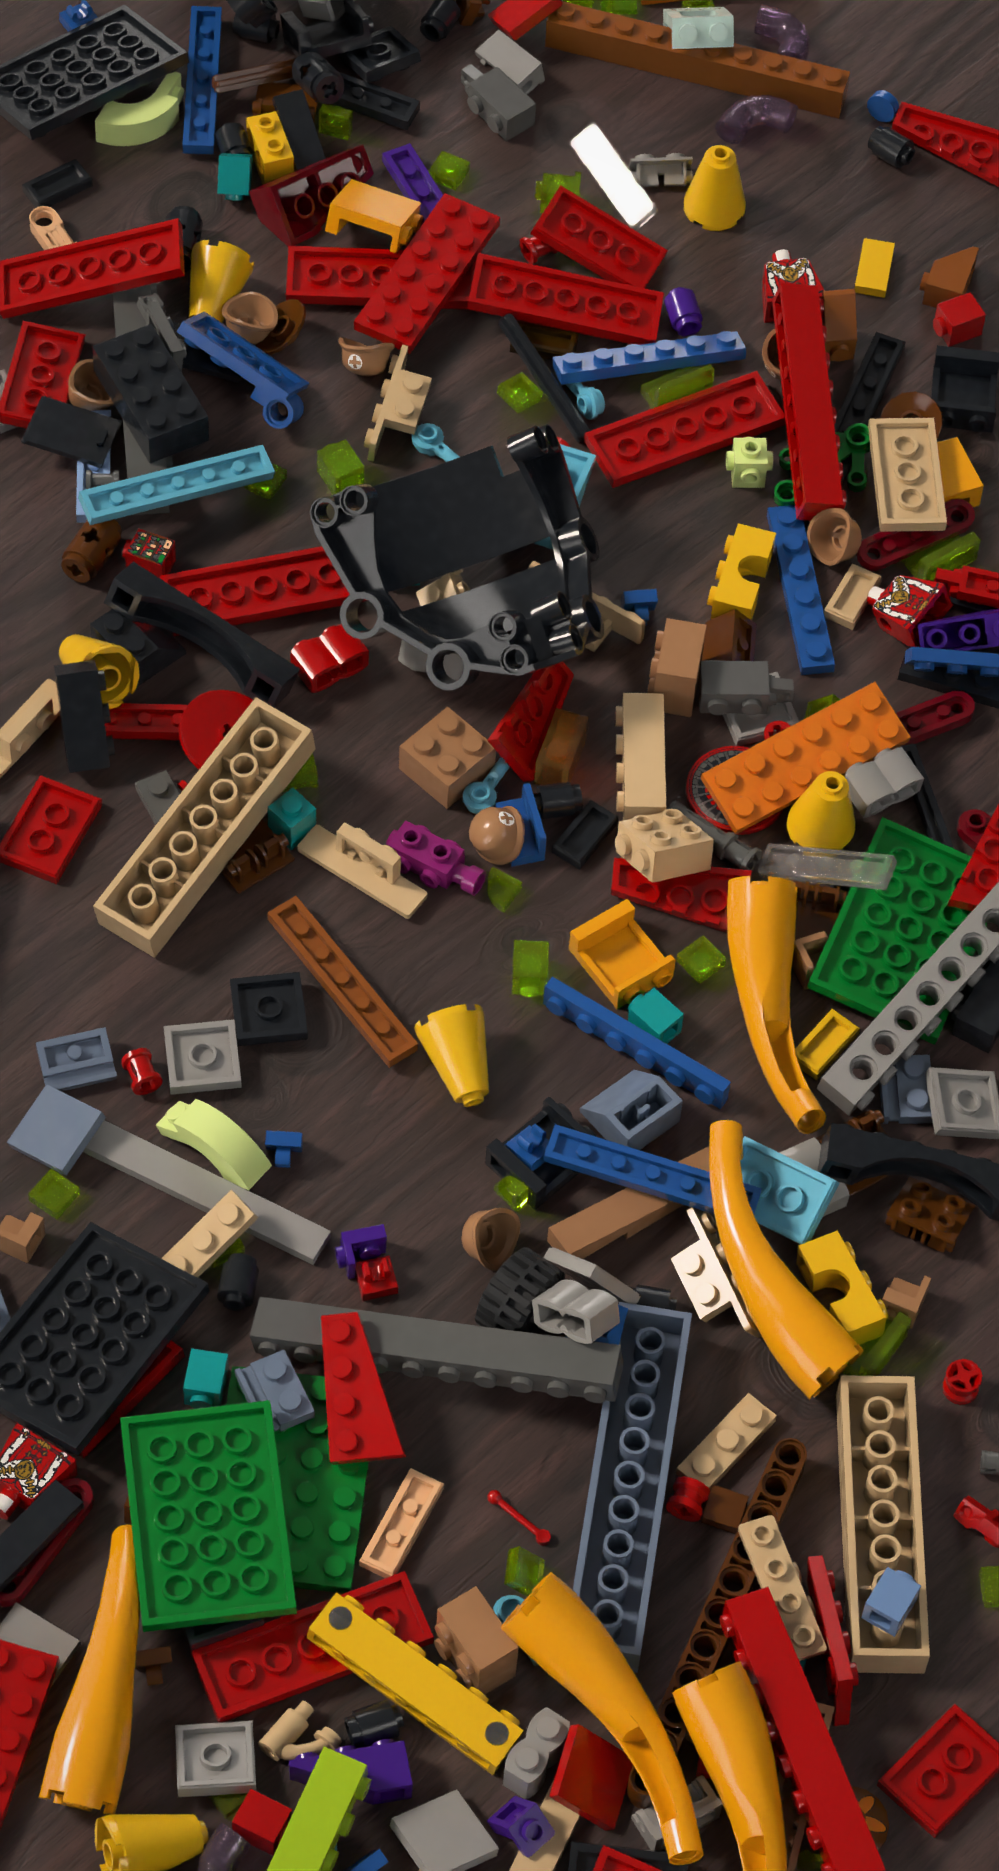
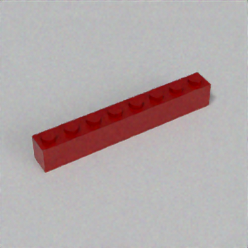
M780 283L772 304L796 519L811 521L813 517L823 510L830 508L844 510L847 500L846 491L842 490L841 487L843 464L838 461L840 437L838 434H835L834 427L837 411L835 407H832L831 402L833 381L828 376L830 354L825 351L827 328L825 325H822L824 301L819 298L818 285Z
M769 1587L726 1600L723 1614L719 1617L721 1628L726 1638L732 1637L737 1649L734 1651L735 1662H741L755 1689L767 1723L771 1743L775 1742L780 1754L777 1756L780 1773L784 1779H790L794 1791L791 1792L794 1807L799 1815L804 1813L809 1825L806 1828L809 1844L813 1851L819 1850L824 1864H821V1871H886Z

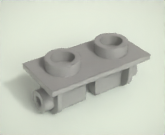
M671 153L662 158H654L651 154L637 155L635 158L630 159L628 171H635L629 174L630 185L636 184V188L658 187V175H664V186H686L693 179L692 170H686L690 169L693 157H685L682 153Z

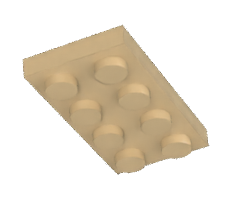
M934 418L869 419L868 432L880 532L945 531L947 518Z

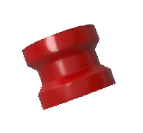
M959 1359L952 1362L946 1370L942 1385L943 1394L954 1404L965 1405L971 1403L977 1397L982 1382L981 1369L973 1361L967 1359ZM955 1383L963 1384L965 1388L956 1385Z
M682 1476L676 1478L673 1484L674 1495L669 1497L666 1503L667 1511L685 1521H699L703 1514L702 1503L708 1500L710 1489L701 1481L691 1477Z

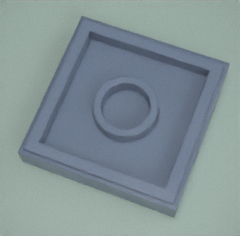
M46 1084L7 1143L12 1149L67 1176L106 1117L101 1111Z

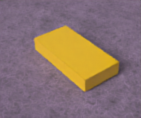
M864 238L854 288L855 293L885 298L895 243Z
M831 1009L795 1048L801 1070L817 1081L859 1035L860 1028L834 1009Z

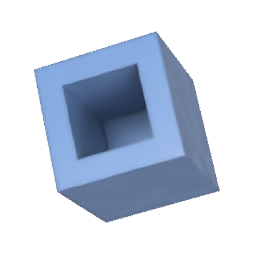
M887 1567L867 1599L861 1618L895 1637L916 1603L921 1585L916 1583L915 1579L908 1573L901 1570L895 1571Z

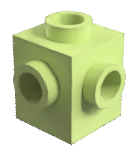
M744 437L733 439L732 451H726V470L731 471L732 488H765L767 471L773 470V451H767L766 438Z

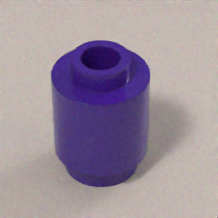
M684 287L671 290L665 297L664 304L672 328L680 336L696 334L702 328L701 322L703 317L694 291Z

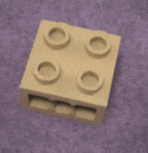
M666 809L661 813L637 815L632 819L619 821L618 835L615 838L616 852L649 881L657 882L711 870L714 839L678 809Z

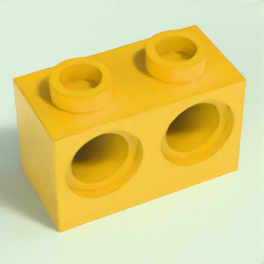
M277 112L247 117V136L253 149V161L262 184L294 172V156Z

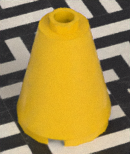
M715 145L705 152L684 197V212L692 223L695 220L702 224L703 229L722 231L734 227L737 224V220L744 216L746 201L734 151L724 145Z
M202 240L194 245L191 253L189 318L205 311L223 323L225 319L222 315L224 304L233 296L240 294L252 274L255 264L254 262H249L250 255L246 251L235 245L219 241L218 246L208 245L209 240Z
M79 634L71 635L61 643L59 657L62 664L95 660L98 671L104 670L107 690L100 692L102 703L108 702L109 709L123 704L122 700L129 692L133 694L140 677L139 664L126 648Z
M827 771L820 774L792 805L788 813L787 830L790 839L795 844L797 842L805 848L804 851L810 855L825 857L837 854L843 850V847L854 836L855 818L847 779L838 772Z
M466 1004L444 1008L427 1015L429 1022L422 1027L420 1020L414 1027L417 1037L456 1103H463L464 1107H471L482 1103L484 1096L489 1093L485 1020L483 1009L478 1004H474L475 1010H467Z
M106 1814L96 1819L94 1830L96 1852L103 1851L105 1864L99 1865L101 1871H168L201 1854L204 1850V1844H207L209 1840L204 1821H199L194 1814Z

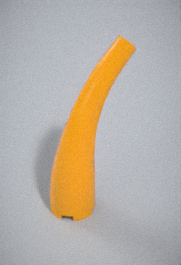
M751 876L736 877L728 881L727 935L733 974L747 1031L762 1072L776 1099L798 1131L803 1134H810L823 1126L826 1114L808 1087L796 1056L791 1028L790 983L796 928V882L768 876V881H751Z
M732 1120L716 1121L710 1125L709 1176L716 1225L728 1265L742 1299L770 1352L788 1377L810 1400L839 1378L838 1375L848 1366L846 1363L852 1365L862 1355L864 1349L798 1281L762 1234L748 1202L743 1184L740 1163L743 1159L742 1126L740 1123Z
M129 1524L117 1527L112 1533L109 1561L90 1642L70 1697L55 1731L39 1794L40 1799L47 1800L51 1798L52 1793H55L53 1803L91 1811L92 1809L101 1810L102 1805H105L104 1814L116 1813L131 1739L140 1600L132 1525Z
M550 1572L531 1590L532 1593L521 1605L518 1604L501 1625V1629L544 1671L573 1694L608 1729L620 1744L639 1773L649 1793L659 1820L669 1863L673 1865H686L700 1860L704 1856L693 1802L674 1748L654 1706L620 1648L599 1618L564 1581Z
M739 1661L716 1670L713 1674L698 1681L695 1680L675 1690L672 1694L694 1746L717 1789L738 1844L743 1871H787L785 1826L773 1748L767 1723L755 1689L746 1670Z

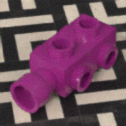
M405 820L399 830H393L387 839L386 845L392 847L401 856L400 873L406 874L408 871L419 875L420 880L430 888L435 889L439 885L448 889L451 883L455 882L461 885V890L475 896L485 882L487 875L485 870L475 865L470 867L465 865L464 849L452 840H444L432 834L425 826L414 825Z

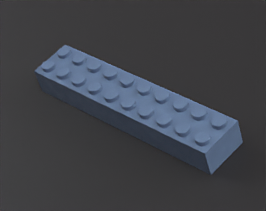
M619 1302V1305L628 1308L619 1342L622 1348L624 1365L616 1402L604 1401L602 1405L573 1591L599 1618L620 1648L633 1672L638 1673L692 1313Z

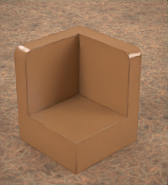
M825 931L795 940L792 968L803 990L809 989L806 986L828 940Z
M30 1212L24 1222L11 1215H6L0 1224V1251L28 1263L45 1236L44 1218Z
M924 1275L920 1286L894 1278L890 1288L887 1287L882 1298L888 1312V1320L912 1329L928 1293L931 1278Z

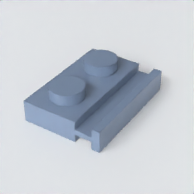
M106 1027L36 1042V1050L45 1086L47 1084L62 1092L117 1079Z
M912 1055L907 1061L901 1058L894 1065L898 1071L885 1086L879 1082L881 1109L884 1117L883 1124H888L889 1121H899V1124L933 1123L925 1072L931 1067L930 1055Z
M285 1350L252 1362L246 1368L235 1369V1377L248 1403L270 1400L274 1432L286 1430L315 1417V1411Z

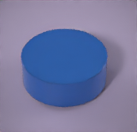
M878 90L868 100L867 108L876 120L889 122L897 114L899 103L891 93Z

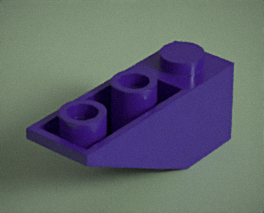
M999 609L917 624L920 647L969 651L999 646Z
M382 1739L374 1742L369 1747L356 1748V1746L348 1745L334 1750L367 1765V1778L372 1779L362 1802L375 1805L412 1798L413 1784L404 1741L395 1742L393 1739ZM306 1752L299 1754L295 1759L289 1760L290 1780L307 1784L320 1755L316 1752Z

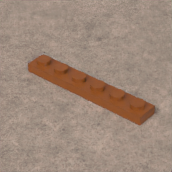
M297 896L268 912V921L389 1068L418 1051L417 1041Z

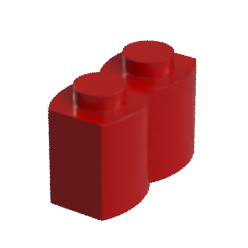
M342 624L338 626L333 625L324 630L320 637L299 641L290 651V662L300 668L298 676L311 693H315L332 686L339 679L353 676L369 665V650L360 639L349 635Z

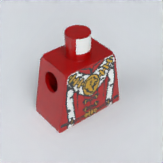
M782 249L773 253L772 262L764 264L762 278L764 323L774 322L772 300L780 283L818 285L819 298L822 299V293L825 290L808 259H792L790 252Z
M903 575L895 577L886 590L874 586L867 596V602L873 606L872 611L879 627L910 648L920 647L917 624L943 619L953 606L945 584Z
M18 1423L13 1428L0 1453V1518L5 1520L9 1519L18 1506L26 1510L55 1480L62 1483L78 1475L75 1458Z

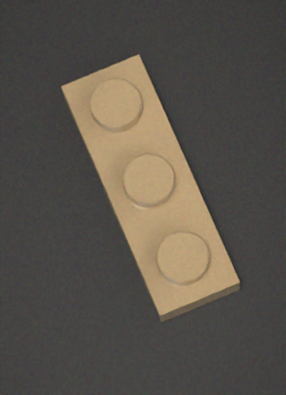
M230 1190L161 1259L198 1278L259 1217L233 1190Z
M748 1393L677 1467L676 1475L697 1479L711 1490L713 1485H716L776 1422L777 1415Z

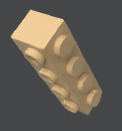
M623 693L622 706H616L615 726H621L622 734H616L615 745L616 755H622V763H616V783H622V791H617L616 810L617 812H623V820H628L637 815H652L666 810L664 694Z

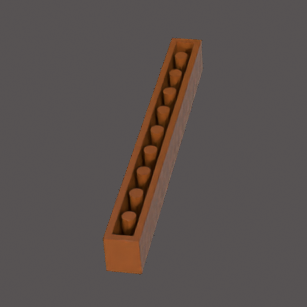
M562 1L563 5L548 16L545 47L838 119L847 97L850 71L734 43V47L672 49V30L669 27Z

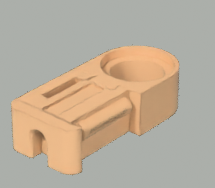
M40 206L31 211L29 215L30 230L44 250L76 243L64 229V222L53 208ZM41 218H48L52 220V223L48 226H39L36 224V221Z

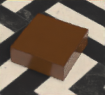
M713 1485L701 1523L736 1534L749 1496Z

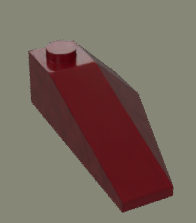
M361 144L250 190L249 193L260 222L284 244L294 246L318 234L322 229L321 226L327 221L330 203L351 179L366 183L374 172L364 144Z

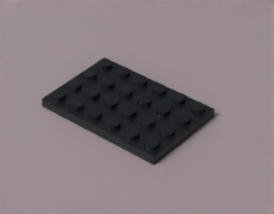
M122 5L1 64L0 115L29 139L41 138L48 132L62 125L70 124L74 119L88 112L96 111L101 106L115 99L123 98L127 93L141 86L151 84L153 80L163 75L177 71L180 67L190 63L188 52L126 5Z
M90 1222L0 1332V1413L79 1456L210 1292L208 1283Z

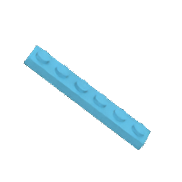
M259 445L81 490L78 499L89 524L94 525L273 479L275 470L264 446Z

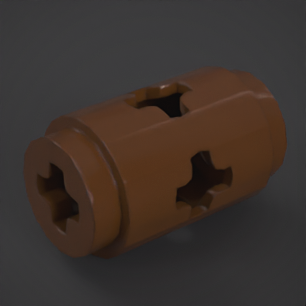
M113 519L90 525L88 520H86L62 555L61 567L64 573L80 583H86L90 579L95 578L121 541L122 529L119 523Z

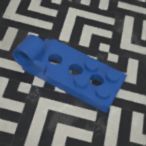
M205 311L182 321L177 333L185 337L184 342L192 348L204 350L211 355L210 359L215 364L224 368H230L256 386L250 398L264 406L263 417L268 425L276 429H282L301 418L304 405L297 393L306 389L309 382ZM279 402L287 407L288 417H284L279 412Z

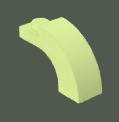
M175 71L166 74L155 93L144 101L132 104L111 101L105 104L95 120L96 142L112 146H134L153 141L170 131L179 121V104L184 95V88L181 87V73Z
M195 1099L191 1104L178 1101L156 1124L161 1135L195 1148L212 1162L224 1179L244 1189L250 1190L272 1166L263 1151L244 1130L222 1112L198 1099Z

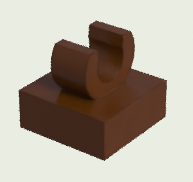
M454 0L461 10V16L458 19L460 25L472 26L476 17L485 15L482 4L489 5L491 1Z
M170 1646L136 1651L135 1668L145 1667L147 1686L163 1684L161 1664L172 1663Z

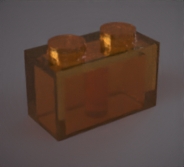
M556 708L536 760L534 784L547 785L571 782L587 740L589 717Z

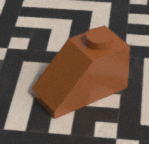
M972 246L935 260L930 273L924 272L919 290L924 291L922 304L937 308L939 303L966 294L975 270L979 248Z
M855 289L823 291L824 311L822 325H825L827 328L825 351L830 354V361L854 359L857 344Z

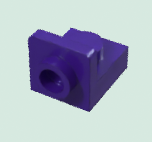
M384 1224L341 1232V1245L335 1247L338 1267L339 1269H346L348 1279L355 1278V1259L370 1260L382 1253H386L387 1236Z
M518 1796L511 1798L487 1820L494 1833L512 1839L522 1855L526 1857H531L555 1835V1830L537 1803Z

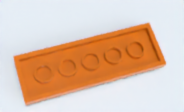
M873 682L702 773L701 780L733 832L738 834L794 804L820 774L834 771L845 776V772L853 764L858 762L864 764L874 761V757L882 750L887 748L891 750L896 749L909 742L911 737L877 683Z

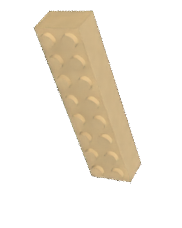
M255 698L93 905L98 923L155 958L228 864V861L231 860L268 812V806L278 799L315 751L312 730L262 700Z
M840 1375L836 1392L846 1631H848L851 1645V1653L848 1654L849 1662L856 1663L858 1673L924 1674L930 1658L915 1377ZM887 1567L895 1571L901 1570L908 1573L915 1579L916 1583L921 1585L917 1601L895 1637L861 1618L867 1599Z

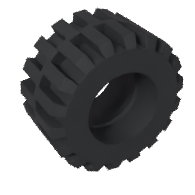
M524 1247L502 1264L485 1288L477 1306L476 1324L483 1327L536 1334L540 1327L534 1323L532 1300L559 1281L565 1280V1272L530 1248Z

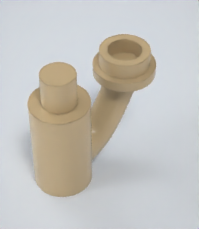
M302 1701L295 1710L288 1708L258 1742V1745L271 1759L275 1761L280 1759L289 1761L295 1759L299 1754L306 1752H316L319 1755L324 1746L335 1750L339 1748L342 1740L335 1731L325 1726L314 1734L316 1741L294 1745V1742L308 1728L309 1724L306 1720L314 1712L313 1707L309 1703Z

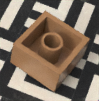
M667 618L665 630H658L655 655L651 662L647 693L664 694V713L685 717L692 716L700 662L703 657L707 626L705 624Z
M448 706L401 744L399 748V769L446 809L463 797L465 787L473 782L482 781L495 765L496 750L487 739Z
M477 1586L437 1609L436 1640H434V1645L439 1655L444 1660L450 1659L457 1669L455 1674L460 1684L467 1689L474 1687L485 1695L516 1676L519 1647L501 1629L502 1622Z

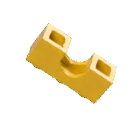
M738 523L734 536L728 535L724 547V554L728 556L726 561H719L715 576L719 583L717 587L711 586L707 605L712 606L711 619L737 609L752 620L757 605L760 584L747 581L743 576L756 575L766 577L774 551L775 532Z
M838 1230L798 1245L796 1264L812 1293L823 1288H836L845 1294L843 1299L830 1304L829 1312L854 1340L861 1345L884 1336L885 1323L888 1319L886 1306L881 1299L876 1300L871 1291L872 1284L865 1270H859L855 1263L856 1256L851 1244L848 1241H843Z

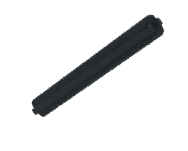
M506 314L500 318L498 325L578 443L584 442V435L590 429L513 314Z

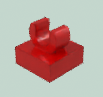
M389 1255L356 1262L355 1276L362 1301L398 1294V1284Z

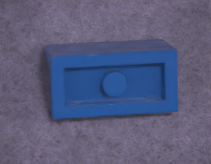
M526 783L523 784L522 798L495 803V807L499 808L505 806L516 808L521 813L524 821L525 836L523 847L518 857L510 862L511 867L545 860L546 834L531 785Z

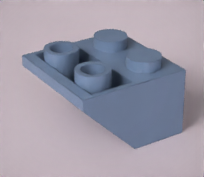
M633 1070L580 1107V1112L606 1140L641 1150L680 1122L683 1101L660 1076Z

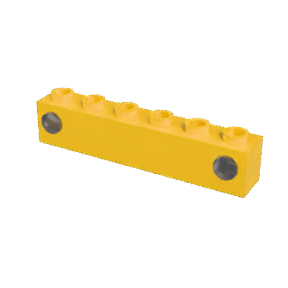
M336 1592L309 1627L307 1639L488 1773L494 1775L511 1749L519 1741L524 1731L519 1727V1720L508 1711L501 1710L498 1712L487 1704L489 1699L474 1687L467 1689L456 1681L457 1675L443 1664L436 1666L425 1658L426 1652L412 1641L403 1642L394 1635V1628L380 1618L373 1620L363 1612L364 1607L356 1599L349 1595L342 1597Z

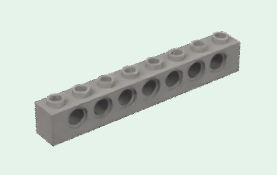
M999 882L821 1078L817 1090L848 1116L857 1107L861 1111L865 1109L875 1097L872 1090L880 1082L885 1086L898 1071L894 1065L901 1058L907 1061L920 1046L916 1042L920 1036L925 1033L929 1037L942 1022L938 1016L945 1009L951 1012L962 1000L964 995L960 992L964 987L969 984L973 988L986 972L982 967L989 960L995 963L999 959V932H992L985 925V923L990 922L999 927ZM963 947L974 948L979 956H969ZM950 971L956 976L957 980L949 981L943 977L941 972ZM919 996H930L934 1000L935 1005H925ZM897 1020L909 1021L913 1029H902L898 1025ZM875 1045H886L890 1049L891 1054H880L876 1050ZM852 1070H864L868 1074L869 1079H858Z

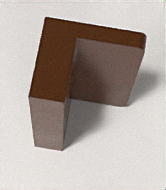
M733 609L705 623L707 626L702 661H754L756 623L737 609Z

